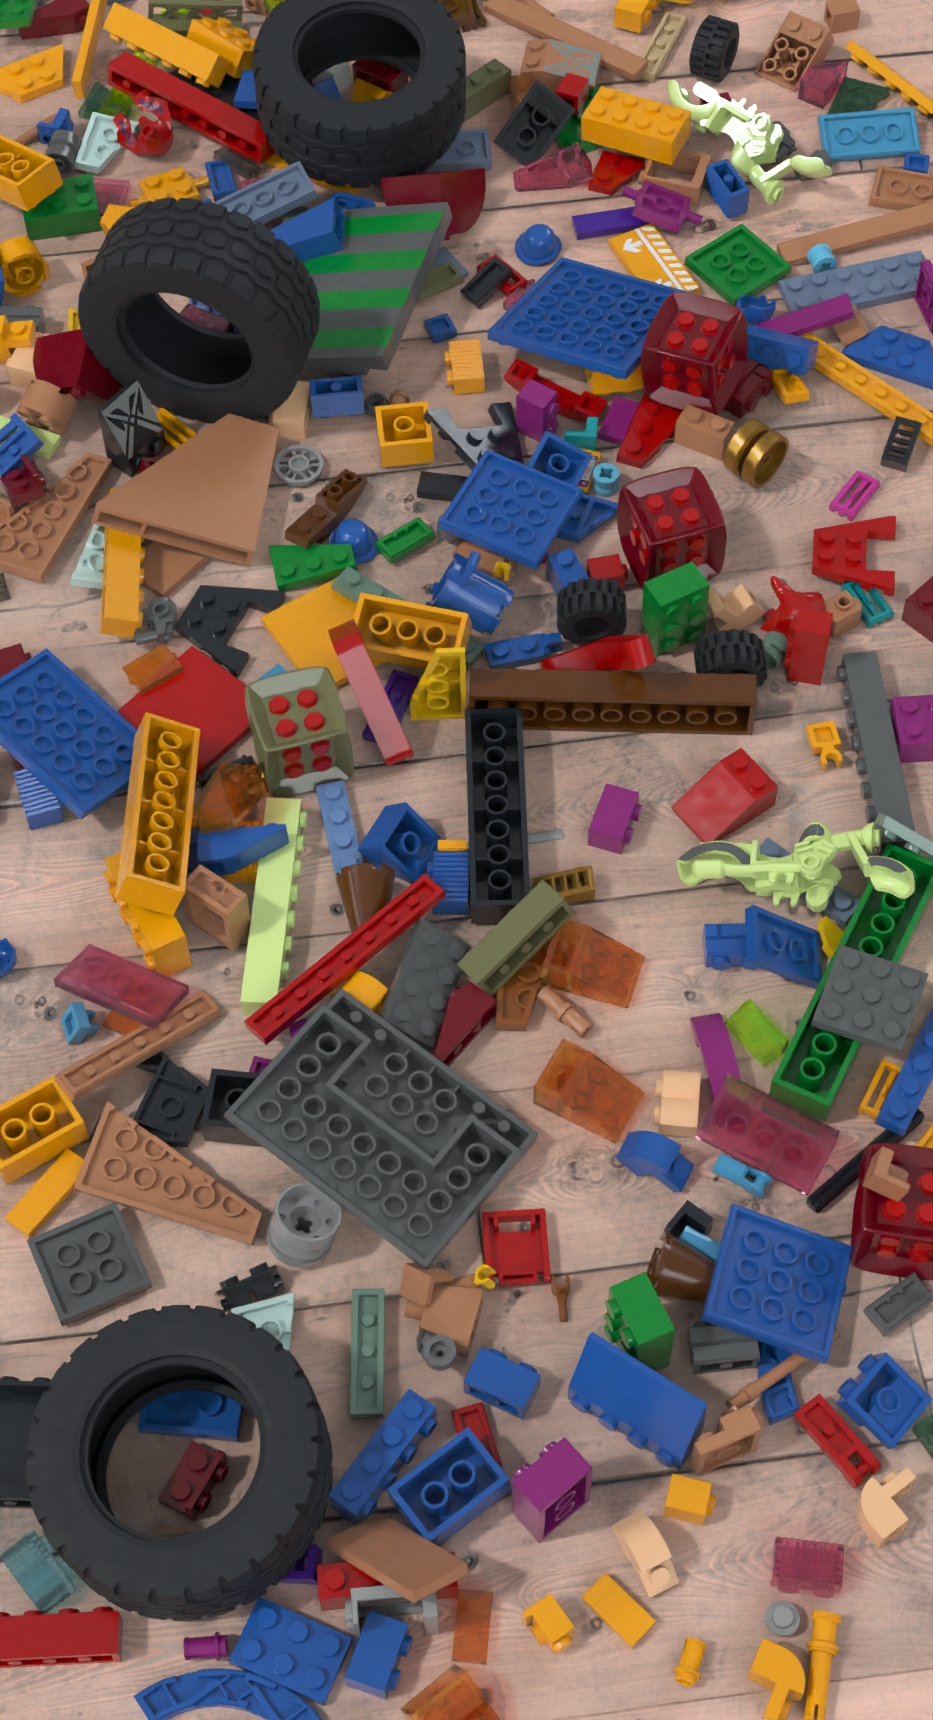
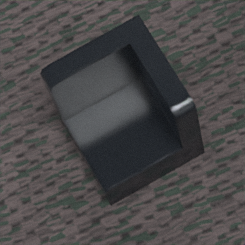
M687 1200L666 1225L664 1232L670 1233L679 1239L687 1225L708 1236L712 1230L713 1218Z

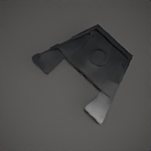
M511 402L493 403L490 405L487 411L495 426L458 429L447 408L426 410L423 415L424 420L428 424L432 422L439 429L437 434L443 440H449L456 447L455 453L472 471L486 449L524 464Z
M200 585L175 625L176 632L199 650L203 649L217 664L224 665L229 669L230 674L238 678L249 660V655L245 651L228 646L227 643L249 608L268 614L282 606L286 600L285 592Z
M160 1051L135 1066L155 1075L133 1120L170 1147H188L203 1116L208 1086L183 1067H178L169 1060L167 1055ZM101 1115L89 1137L90 1143L95 1134Z

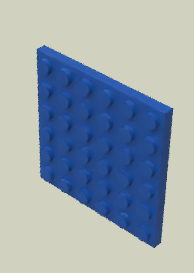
M561 257L488 330V340L498 342L501 345L512 346L525 352L536 353L546 358L563 361L569 365L587 368L593 372H601L626 380L641 364V351L646 333L665 299L673 292H691Z

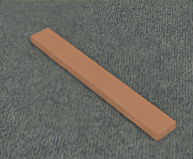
M488 0L483 5L484 12L542 39H554L601 53L602 60L600 66L633 81L648 67V60L518 0Z
M933 201L777 243L776 249L784 260L791 266L808 262L807 253L818 244L829 245L832 255L930 229L933 228Z

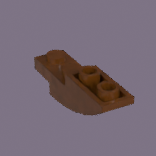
M344 469L316 494L315 504L285 530V539L305 549H308L315 542L322 544L350 512L364 490L367 479Z

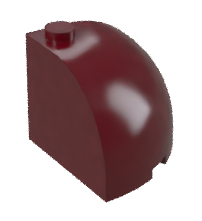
M485 168L381 178L386 206L448 202L453 217L443 241L450 240V235L468 231L478 220L483 208L486 192Z
M81 329L36 338L33 353L35 375L37 379L61 388L59 392L67 396L69 393L76 400L108 401L125 386L115 380L109 374V369L103 368L93 355V350H90L86 344Z

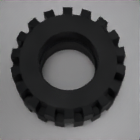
M708 15L703 20L697 30L690 52L689 66L692 75L717 83L723 81L729 73L737 53L740 36L738 23Z
M582 578L578 579L577 582L568 583L567 587H563L557 595V628L559 634L563 635L565 640H571V643L576 645H585L607 636L623 635L625 628H627L626 595L623 593V589L617 587L616 583L607 582V579Z
M738 629L721 630L718 633L709 634L707 638L701 639L700 644L695 646L694 660L696 673L707 674L714 672L718 674L744 673L756 675V690L767 679L763 641L754 633H749L746 630L739 631Z

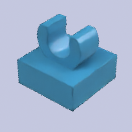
M72 1002L61 1018L68 1044H80L85 1035L93 1036L100 1028L99 1024L92 1025L89 1023L95 1016V1011L85 1010L83 1002Z

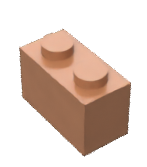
M687 404L676 421L674 443L722 461L727 446L734 436L735 422Z

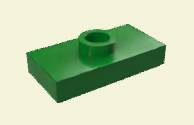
M417 517L377 540L375 548L390 564H393L433 541L435 533L420 517Z

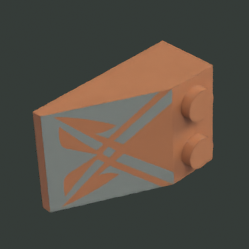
M554 39L528 40L520 69L525 93L527 94L536 80L541 81L556 93L566 72L589 78V90H595L602 60L601 53Z

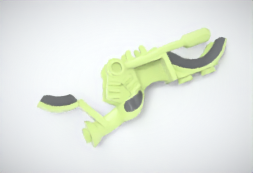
M819 821L811 822L804 829L798 842L794 844L793 854L781 858L762 854L758 840H752V844L709 841L700 842V845L688 850L676 861L679 877L688 886H696L706 879H723L728 876L740 881L749 892H756V896H773V903L776 907L780 906V901L783 898H790L791 907H796L801 893L806 891L807 906L814 912H821L826 909L829 903L828 898L833 893L834 886H837L838 880L840 881L842 878L841 871L830 863L837 852L851 850L864 876L870 877L877 891L887 892L898 898L906 899L915 890L913 872L906 865L889 857H867L865 851L874 855L875 847H880L881 830L876 829L875 822L867 824L861 830L844 831L831 834L825 824Z

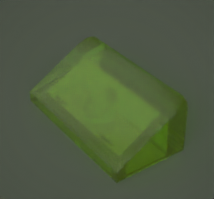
M751 999L745 1001L725 1021L726 1027L763 1067L785 1053L788 1048V1038Z

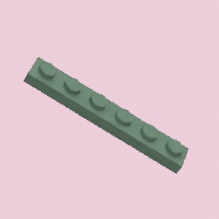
M349 566L332 582V590L356 604L358 603L360 592L406 601ZM471 638L468 639L465 651L467 670L483 654L484 650L483 645Z

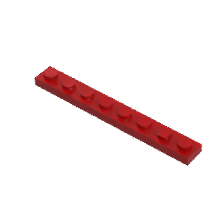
M422 875L244 1021L246 1028L265 1045L270 1043L446 898L445 890L427 875Z

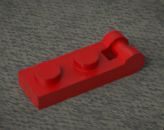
M820 1393L794 1413L793 1418L841 1471L851 1487L856 1489L864 1482L863 1478L869 1473L875 1474L881 1469V1464L875 1455ZM854 1455L861 1461L856 1467L849 1461Z

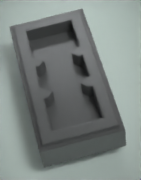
M913 1272L868 1305L863 1313L880 1333L886 1337L932 1303L933 1293Z

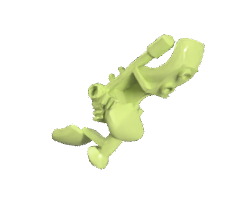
M675 80L668 81V96L672 106L691 111V122L694 123L692 127L703 134L709 131L717 137H720L722 133L731 136L735 143L731 153L732 165L764 194L768 205H772L782 198L784 194V181L778 179L792 170L810 178H824L833 175L832 169L825 165L821 158L805 157L799 154L785 160L766 173L760 166L776 163L779 144L784 136L780 125H772L771 116L764 112L756 115L758 111L756 104L746 111L744 110V106L747 103L745 98L741 99L739 103L735 100L729 102L720 97L718 91L702 82L695 84L693 93L707 101L708 104L693 105L690 101L689 93L685 89L680 88V85Z

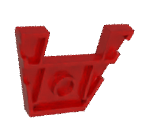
M896 516L814 529L812 575L841 583L849 580L861 584L863 589L871 590L874 587L884 590V595L894 596L895 571L866 570L867 539L895 540Z

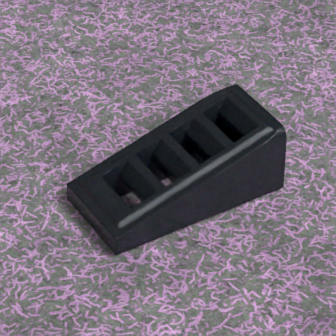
M896 416L881 457V466L902 472L907 471L922 426L921 422ZM899 426H908L914 428V431L909 432L906 430L899 429ZM900 434L903 436L911 437L910 441H908L905 439L897 438L896 435ZM898 443L908 447L907 449H903L900 447L893 446V444ZM893 451L904 454V458L891 455L890 453Z

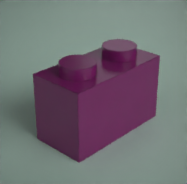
M532 379L528 381L516 396V427L519 433L538 442L541 441L546 430L555 434L559 424L557 422V412L559 409L557 391Z
M606 783L588 829L589 846L621 854L624 845H630L634 833V828H631L633 821H639L643 805L638 804L639 792Z

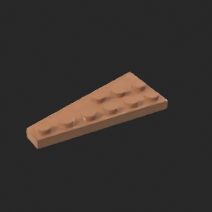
M87 452L66 470V475L57 483L52 482L46 487L47 491L44 497L28 502L6 521V526L0 530V570L43 583L112 469V459Z
M106 1102L76 1180L75 1191L112 1203L116 1202L128 1208L241 1243L254 1245L264 1217L260 1211L234 1192L229 1191L218 1183L216 1179L196 1167L191 1161L161 1139L145 1130L110 1102Z

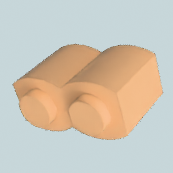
M664 1069L663 1079H656L655 1097H661V1106H654L653 1124L659 1125V1134L696 1138L701 1072Z

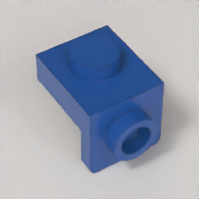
M60 108L52 124L38 122L37 131L40 143L48 145L52 133L56 130L63 129L73 132L74 123L71 120L68 109Z

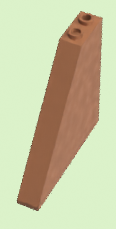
M228 413L98 501L91 523L249 567L256 551L279 428Z

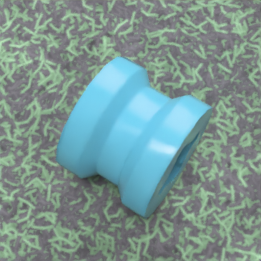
M818 244L807 253V260L812 265L814 273L835 269L837 266V260L832 255V251L827 244Z
M601 463L594 468L592 488L597 495L609 497L618 491L619 470L615 465Z

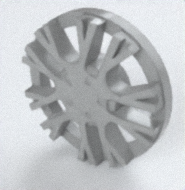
M292 445L278 453L274 461V469L282 484L286 483L288 487L292 486V488L305 485L306 488L308 485L312 486V482L320 480L324 463L321 454L316 449L307 445ZM296 451H301V455H296ZM308 452L314 455L309 459L306 457ZM289 453L292 457L287 459L284 456Z

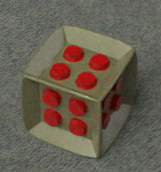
M307 667L259 679L246 686L244 695L248 722L253 732L254 748L265 785L272 797L300 795L316 791L315 785L341 780L345 782L352 777L354 761L351 739L347 732V722L340 696L327 667Z

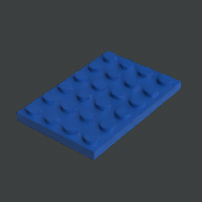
M46 648L0 678V745L81 820L129 787L134 737L137 729Z

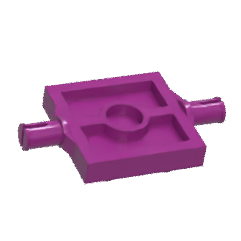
M645 180L643 187L639 191L627 186L623 188L621 196L635 200L632 216L639 218L641 221L650 222L662 227L664 230L675 233L679 232L685 220L698 226L701 223L703 216L689 211L690 197Z

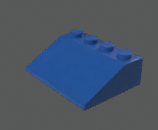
M591 1332L587 1338L568 1387V1399L571 1400L570 1403L574 1408L582 1413L590 1412L599 1418L598 1421L602 1426L610 1431H620L627 1436L626 1439L629 1443L639 1449L645 1447L655 1454V1458L661 1464L671 1468L674 1466L681 1470L693 1451L694 1443L697 1442L696 1439L702 1435L707 1403L594 1332Z

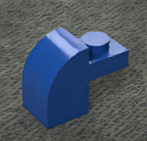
M651 1131L629 1132L616 1156V1159L636 1176L653 1174L673 1192H682L694 1168V1165L678 1152L681 1147L679 1144Z

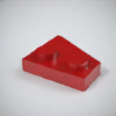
M603 150L588 183V190L612 196L622 186L633 181V175L641 170H645V160Z

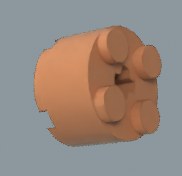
M35 379V381L31 380L16 412L27 418L25 422L28 425L37 428L41 426L46 427L49 432L62 437L79 402L69 393L65 397L59 392L61 388L49 382Z

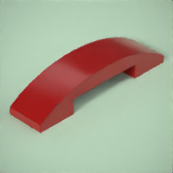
M517 358L504 374V380L518 392L522 390L530 379L557 391V404H559L557 414L570 419L587 422V417H599L608 403L607 400L588 391H584L582 395H579L538 376L539 368Z

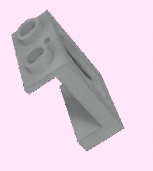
M385 1585L351 1588V1600L345 1601L348 1632H355L356 1642H358L361 1634L360 1619H366L369 1610L385 1616L423 1613L425 1635H439L436 1592L413 1603Z

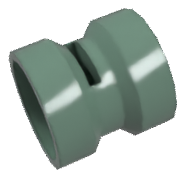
M776 631L768 632L763 639L767 670H775L781 663V657L786 655L788 639Z

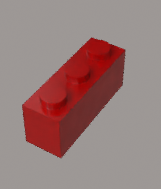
M799 608L798 618H792L784 663V668L789 669L787 680L821 685L834 613Z

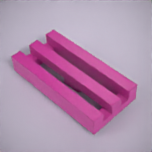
M857 470L832 500L829 510L832 512L837 510L838 515L841 517L847 515V520L852 522L879 489L880 481ZM860 479L863 480L844 505L840 504ZM869 484H871V485L869 486V488L865 491V493H864V494L860 497V499L856 502V504L852 507V509H850V507H851V506L853 505V503L857 500V498L862 494V492L866 489V487H867Z

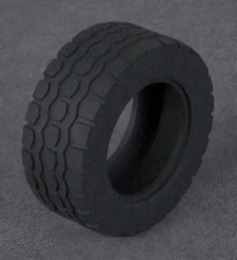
M285 0L275 6L259 30L253 49V74L257 111L262 131L277 155L284 159L288 165L300 161L309 178L320 182L325 179L327 184L345 187L346 184H350L351 188H369L370 184L380 187L382 186L381 178L417 174V170L420 172L425 171L435 164L436 160L440 159L455 141L464 121L466 111V51L457 23L440 1ZM356 60L386 63L398 68L411 78L399 91L381 99L365 102L338 100L319 92L310 85L312 80L326 69L337 64Z
M162 198L154 202L148 201L136 206L134 209L132 208L112 225L80 290L78 319L86 344L90 350H93V355L103 368L109 369V374L121 385H126L133 378L138 380L147 399L151 400L152 405L166 409L168 412L173 410L175 415L194 420L197 417L199 421L215 423L228 413L254 421L274 412L292 394L319 330L320 301L316 285L312 277H309V271L301 259L294 257L295 252L282 239H275V234L262 224L252 223V218L235 210L228 212L225 206L206 201L205 204H202L200 200L191 198H180L178 201L175 198ZM159 293L177 294L197 300L221 313L241 333L220 332L194 323L169 306Z
M190 1305L162 1306L159 1311H156L155 1308L139 1311L128 1315V1320L124 1322L119 1319L97 1332L98 1336L92 1339L89 1337L79 1345L70 1355L71 1360L68 1363L63 1362L48 1384L50 1387L49 1391H44L33 1417L36 1422L30 1427L26 1451L30 1459L26 1461V1478L28 1490L32 1491L30 1496L32 1508L38 1523L42 1525L45 1537L63 1561L92 1590L105 1597L107 1601L129 1612H138L141 1616L160 1620L172 1618L173 1621L200 1620L204 1615H208L209 1618L223 1615L236 1610V1606L241 1603L245 1606L267 1593L266 1588L271 1584L273 1586L279 1584L295 1568L293 1563L296 1560L303 1558L315 1539L314 1532L321 1527L328 1507L326 1500L331 1492L333 1482V1467L331 1466L333 1461L332 1444L324 1414L308 1378L289 1350H285L283 1344L263 1328H256L254 1322L234 1313L226 1315L224 1310L199 1305L195 1306V1309H191ZM190 1390L221 1394L247 1409L257 1420L259 1428L260 1455L258 1465L247 1492L225 1517L198 1532L174 1537H160L141 1533L115 1518L107 1494V1465L118 1435L137 1412L161 1397Z

